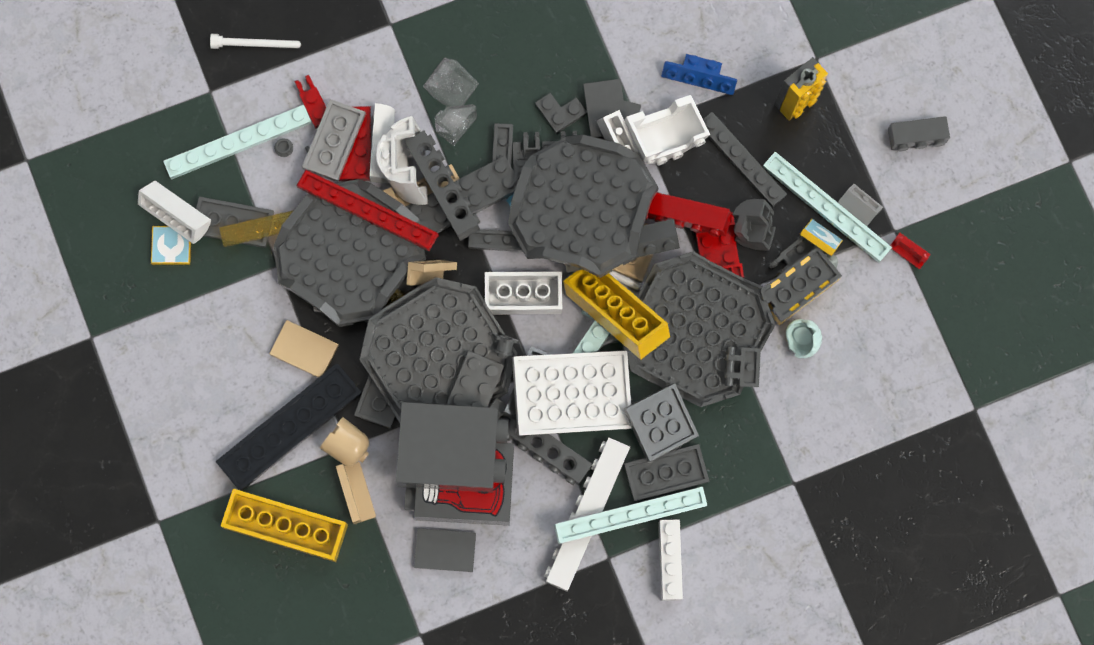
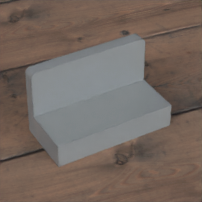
M855 184L838 201L843 208L865 226H868L883 208Z

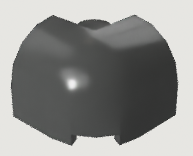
M765 199L746 200L733 213V216L737 219L734 227L735 241L744 247L754 250H770L776 227H772L774 211Z

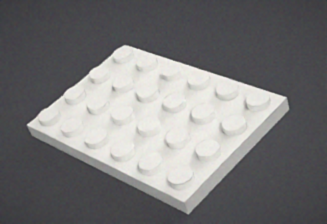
M627 351L512 357L517 436L632 429L623 410L631 405Z

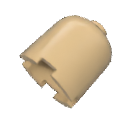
M342 417L334 431L330 432L322 443L320 449L346 466H353L359 461L363 463L369 455L367 452L369 439L358 428Z

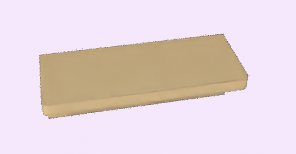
M447 260L408 262L407 285H422L435 277L443 279L444 271L457 270V262Z
M360 462L353 466H344V464L336 466L353 524L375 518V510Z

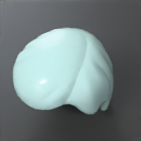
M796 319L787 326L786 338L788 347L795 353V357L806 359L818 352L822 344V334L813 321Z

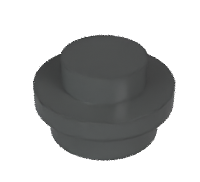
M286 138L279 139L274 146L276 154L280 157H288L294 149L292 142Z

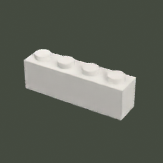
M620 110L596 121L605 140L619 143L640 155Z
M660 520L658 527L661 601H681L683 599L680 520Z

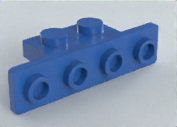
M686 54L683 65L665 61L661 75L663 78L730 95L734 94L737 79L720 75L721 62Z

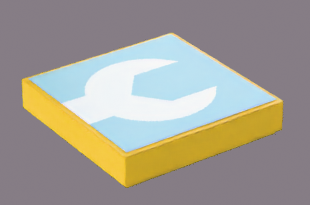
M813 219L810 220L800 233L801 236L830 256L834 254L843 241Z
M152 226L151 264L190 265L191 242L169 226Z

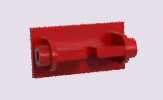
M901 233L897 235L890 245L894 252L918 269H921L931 255Z

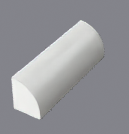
M375 103L370 180L375 183H389L378 166L376 153L383 134H387L391 129L390 126L395 122V109L388 105Z
M153 181L139 190L138 205L194 244L199 241L208 230L211 219L157 181Z

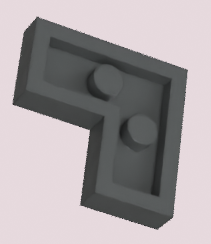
M551 93L535 102V106L555 134H558L587 115V111L577 97L560 107Z

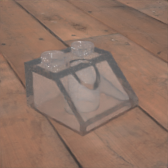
M444 57L423 88L433 98L458 113L479 83L458 61Z
M474 104L446 107L444 111H439L435 116L436 133L454 146L477 119L476 106Z

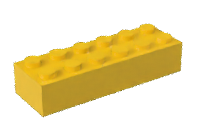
M582 269L576 271L563 281L566 295L640 360L670 338L668 323L609 273L599 278Z
M233 489L221 527L336 562L348 524L337 519Z

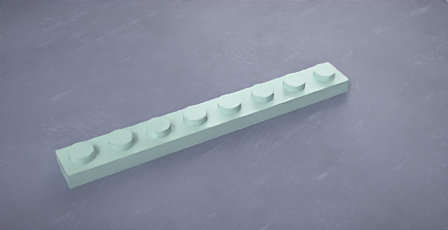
M302 105L163 162L172 180L309 125L311 120L305 106Z
M776 152L763 165L767 172L878 263L891 250L892 247Z
M698 487L556 523L554 528L558 544L705 507L707 502L703 487Z

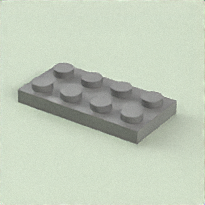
M330 99L303 163V170H308L338 182L366 112Z

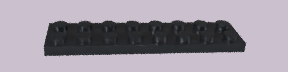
M336 363L215 462L236 488L243 491L360 396L362 392L339 364Z

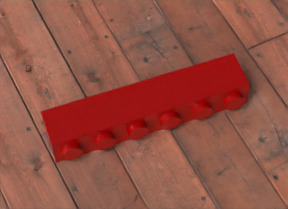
M656 193L651 202L646 220L649 218L655 222H662L674 219L676 228L683 229L687 227L697 233L704 231L709 232L711 236L720 237V235L726 236L732 213L727 208Z

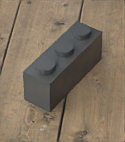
M946 116L891 123L888 127L891 150L897 149L898 152L906 151L912 147L923 149L928 145L940 147L944 146L950 139Z

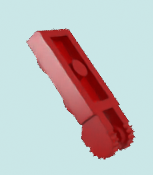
M307 75L305 80L310 86V90L304 92L301 82L299 80L294 82L316 129L320 125L326 106L317 87L314 86L310 76Z

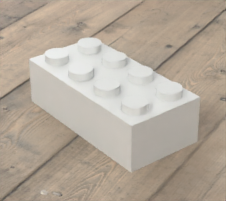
M485 272V303L493 315L562 314V272Z

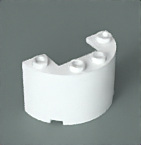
M691 95L675 100L665 110L647 116L642 111L625 118L627 128L645 164L657 163L659 166L666 163L668 159H679L683 156L684 152L705 144V139L710 135Z
M413 116L394 123L390 126L391 129L387 134H383L377 147V163L395 193L401 199L411 204L426 205L428 204L427 186L418 187L416 183V169L414 166L408 167V158L412 157L404 141L421 132Z

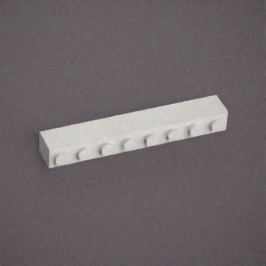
M608 438L607 442H602L599 452L602 453L600 459L595 458L591 467L594 470L592 477H587L583 486L586 488L584 495H579L575 504L579 507L576 513H571L569 520L603 511L630 449L629 446L611 438ZM591 536L564 542L560 549L556 548L552 557L555 562L552 567L548 566L544 575L547 578L546 583L568 592Z

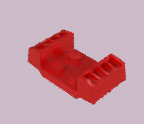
M731 212L732 218L726 236L714 237L709 232H695L698 253L707 260L744 278L742 263H739L735 241V220L733 212Z

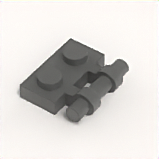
M727 347V354H725V360H727L726 372H724V378H726L725 386H733V379L738 378L739 386L759 387L761 348L741 347L740 355H735V347ZM734 361H740L739 373L734 372Z

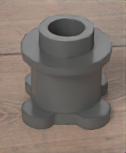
M496 335L495 339L498 340V344L494 351L497 353V356L501 358L512 356L513 344L518 343V340L507 335Z

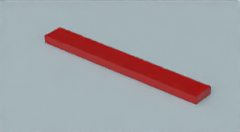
M305 170L296 185L297 188L427 251L431 250L439 236L437 232L308 170Z

